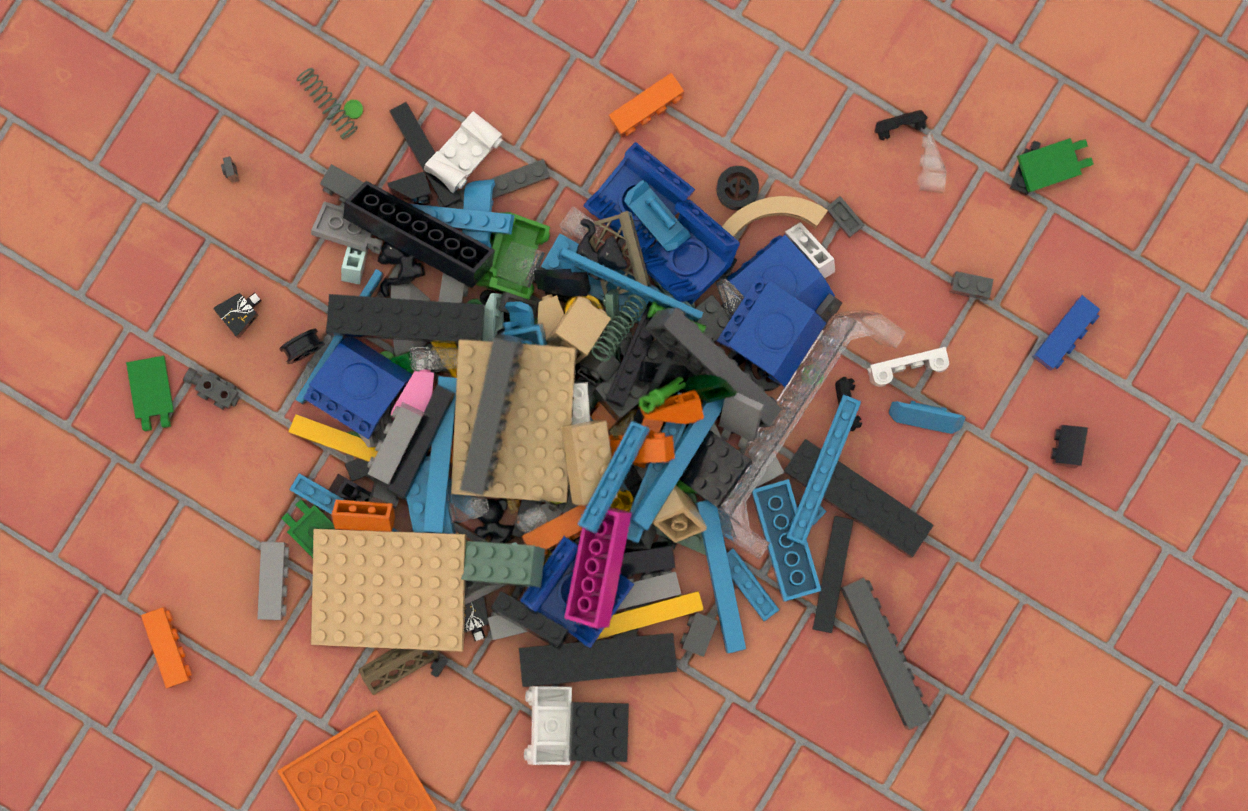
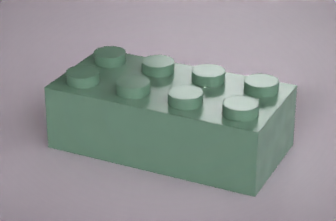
M466 541L464 573L461 580L474 583L541 588L545 549L531 545Z

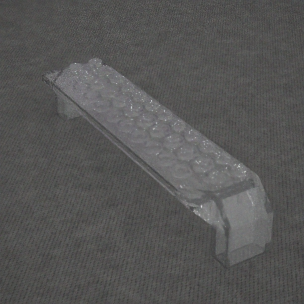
M868 310L840 312L830 318L787 386L784 387L776 401L782 408L781 412L770 427L758 429L754 442L750 441L742 452L753 462L720 508H717L725 539L744 552L758 559L761 558L770 542L750 529L746 508L747 499L850 340L869 336L880 345L896 349L906 334L904 330L882 314Z

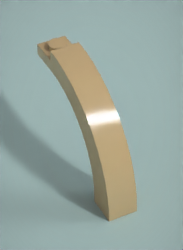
M769 197L752 202L741 208L722 227L735 237L748 224L761 218L788 216L800 219L816 229L828 210L812 201L798 197Z

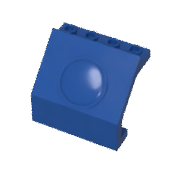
M635 142L626 151L625 157L583 206L600 220L619 215L625 211L631 212L643 254L656 239L625 203L624 200L627 192L640 181L645 180L671 213L676 216L678 214V211L674 209L676 203L688 200L695 189ZM619 219L612 221L609 226L616 233H618L621 227Z
M689 199L685 202H677L674 209L680 213L677 220L689 231L691 237L678 248L666 251L657 241L643 253L647 273L651 278L655 279L676 300L680 302L687 301L692 305L731 267L740 242Z
M779 235L773 238L767 246L759 250L749 261L743 263L736 272L730 274L722 283L727 290L743 300L759 276L767 281H772L814 311L817 310L829 293L835 296L823 275L786 235L783 237Z
M758 276L717 339V342L742 355L768 373L770 380L786 387L826 322L814 310L772 281H767Z
M348 336L338 344L310 382L304 399L369 439L386 410L399 392H403L413 374L358 339Z
M564 536L543 566L541 588L529 587L520 601L531 610L537 611L565 627L570 634L585 646L591 648L604 628H594L564 618L579 547L578 544ZM621 573L619 575L611 618L634 586V583Z

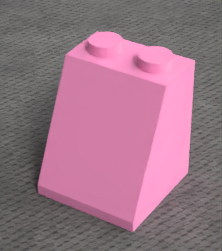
M420 369L413 373L391 410V417L396 406L400 407L402 402L424 413L436 384L435 375L431 373V370Z

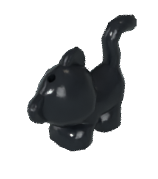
M582 219L580 224L587 227L588 232L583 236L576 253L611 270L626 269L627 262L623 259V252L617 245L616 239L613 236L608 237L604 245H601L598 252H596L589 242L596 233L595 224L589 219ZM588 273L590 277L596 280H602L601 278L591 273Z
M386 241L382 247V253L378 257V262L383 265L400 264L401 266L397 278H385L380 284L381 293L384 297L390 295L387 286L408 284L416 278L425 275L423 263H417V258Z
M473 500L472 507L476 512L477 519L484 524L483 527L479 526L474 530L475 534L481 538H485L488 535L491 537L489 543L505 544L515 537L512 535L514 525L499 523L504 511L507 509V500Z

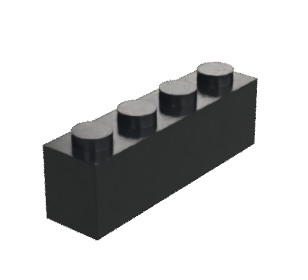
M672 540L654 542L650 549H625L620 573L625 577H632L638 573L647 575L653 573V571L661 570L662 572L672 570V568H675L676 562Z
M502 591L491 607L494 613L559 650L569 635V631L565 627L537 611L531 610L525 604Z

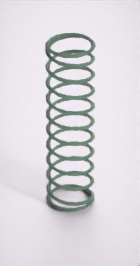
M309 68L297 77V81L303 80L300 85H303L310 78L317 76L314 83L307 86L304 91L310 89L314 84L322 82L318 89L309 94V97L313 96L318 90L326 88L325 92L317 97L313 103L317 102L324 95L331 94L318 108L324 106L328 101L335 99V102L324 110L322 114L327 113L332 107L339 105L337 111L331 114L327 120L331 119L335 114L344 111L343 115L334 121L331 126L341 119L348 117V120L336 129L337 132L345 125L353 123L349 130L340 136L341 139L348 138L358 129V126H354V121H349V115L344 116L346 111L340 110L341 104H335L337 99L331 98L332 92H327V86L322 87L323 81H317L319 75H313L314 69ZM310 71L306 76L299 79L304 73ZM355 128L354 131H352L349 135H347L346 137H344L348 132H350L351 130H353V129Z
M634 294L628 296V301L624 302L625 306H621V311L617 312L618 316H614V321L610 322V326L606 327V331L602 334L603 336L599 337V342H596L595 346L592 347L591 351L597 359L601 361L610 360L612 354L615 353L619 344L637 321V318L646 309V303L640 296ZM630 297L638 299L642 303L643 308L640 309L636 303L630 301ZM629 302L639 312H635L632 308L626 306V303ZM626 307L629 311L633 312L636 317H631L628 313L623 311L622 308ZM622 312L625 316L631 318L632 322H627L623 317L619 316V313ZM619 317L620 320L627 323L628 327H624L615 321V318ZM615 322L619 327L623 328L625 332H620L618 329L613 327L611 323ZM611 327L614 331L619 333L621 335V338H618L613 333L609 332L608 328ZM604 333H608L613 338H616L617 343L605 337ZM604 338L609 343H612L614 348L608 347L600 339ZM597 343H601L605 348H608L610 353L604 348L597 346ZM596 347L600 352L608 354V358L597 356L593 349Z

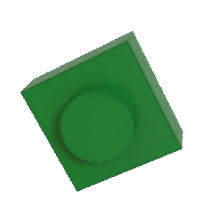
M410 351L391 358L393 363L404 368L409 373L417 369Z

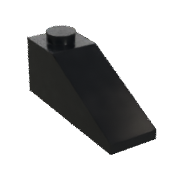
M337 474L329 488V491L349 501L368 502L371 494L368 490L340 474Z

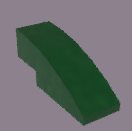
M714 375L688 377L684 388L686 392L695 390L700 400L704 399L706 403L737 395L735 389L725 379Z

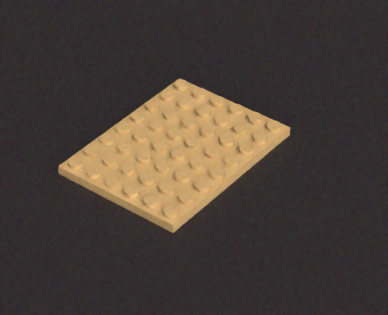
M459 340L451 494L482 496L462 491L460 487L493 341ZM524 344L523 354L517 361V363H520L519 372L513 379V382H516L515 390L509 397V401H512L511 408L505 416L507 426L505 432L503 431L500 437L503 439L501 450H498L496 455L499 461L497 468L492 473V476H495L493 487L486 491L483 496L536 501L543 499L549 502L567 503L569 478L561 427L572 425L576 347Z
M314 529L311 645L464 651L465 580H461V577L464 573L466 534Z

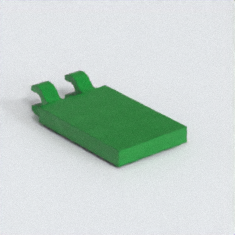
M1071 138L1018 155L1017 159L1027 191L1032 192L1082 175L1081 168L1094 165L1092 157L1080 161L1076 157L1075 150L1088 147L1086 139L1072 143Z
M165 356L126 362L135 419H141L142 430L151 431L150 417L160 415L163 428L171 427L169 413L175 412Z
M300 499L295 505L304 515L297 522L288 513L281 519L290 527L287 533L313 558L314 529H335V527L315 505L310 509Z

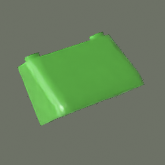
M505 212L504 214L514 215L512 234L491 233L490 244L491 248L495 250L493 266L476 285L500 293L508 292L529 300L534 292V286L529 281L538 246L547 242L550 237V226L511 212Z

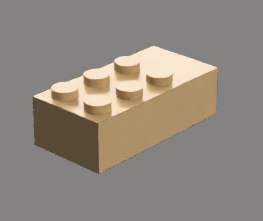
M593 420L561 427L572 504L587 505L612 459L607 421Z

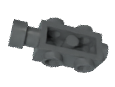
M190 367L183 378L184 382L196 385L195 390L198 391L197 395L206 401L208 398H211L215 401L214 405L222 410L225 407L228 409L231 406L235 407L240 399L237 396L239 393L236 391L237 386L228 381L226 384L220 382V377L212 372L209 375L203 373L201 376ZM206 382L211 383V387L209 389H205L204 384ZM224 391L228 393L226 398L221 397V393Z

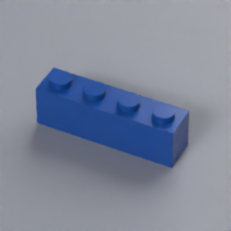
M1083 295L1080 296L1032 357L1050 371L1054 367L1058 369L1064 362L1062 357L1066 353L1070 354L1076 347L1073 343L1077 338L1081 340L1088 330L1085 328L1088 324L1091 323L1093 325L1099 318L1097 313L1100 309Z

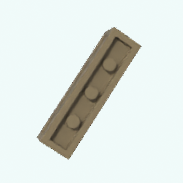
M394 648L358 670L372 695H375L440 657L437 650H432L433 653L428 656H422L426 650ZM415 660L413 665L405 666L407 661ZM398 670L396 675L388 676L390 671ZM381 680L379 685L375 687L371 685L373 681Z

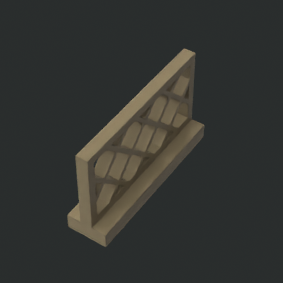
M625 211L619 215L593 222L595 226L599 225L604 228L600 238L593 235L590 239V244L597 252L600 242L605 243L602 239L607 230L616 235V241L619 237L624 239L626 246L622 251L623 256L630 258L631 262L629 268L623 270L626 272L624 276L627 277L630 274L635 277L637 282L651 287L632 213ZM619 219L621 227L618 233L609 229L612 221ZM602 279L600 282L605 295L608 292L607 284L609 282ZM619 286L617 287L619 295L629 292L625 289L620 290L621 287Z

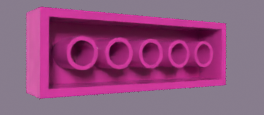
M609 507L596 533L582 528L565 619L594 628L609 627L632 515L631 512Z

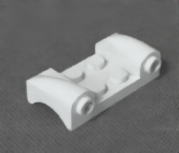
M473 111L446 144L428 160L424 166V171L436 176L448 187L450 192L454 193L458 188L461 189L465 185L468 176L493 148L497 149L503 141L501 139L503 134Z
M946 347L872 364L870 368H867L870 383L877 387H883L892 381L894 373L902 372L909 366H911V369H915L925 365L926 370L933 369L938 373L944 372L949 366V359Z
M530 686L525 692V700L532 706L531 745H528L527 749L524 750V759L531 765H570L569 743L572 687Z

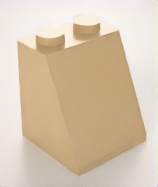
M552 294L542 297L538 307L537 324L543 323L546 339L564 316L558 297H553Z
M579 296L574 300L546 339L547 344L550 346L576 347L575 364H577L588 355L611 318L607 316L604 310L597 309L591 305L588 299Z
M677 485L674 486L652 522L675 543L707 530V526L694 501Z

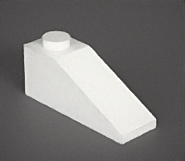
M801 222L785 231L786 236L824 278L835 272L834 258Z

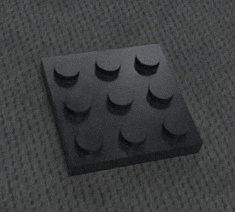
M709 430L679 480L717 508H720L753 461Z
M571 702L569 761L627 762L629 704Z

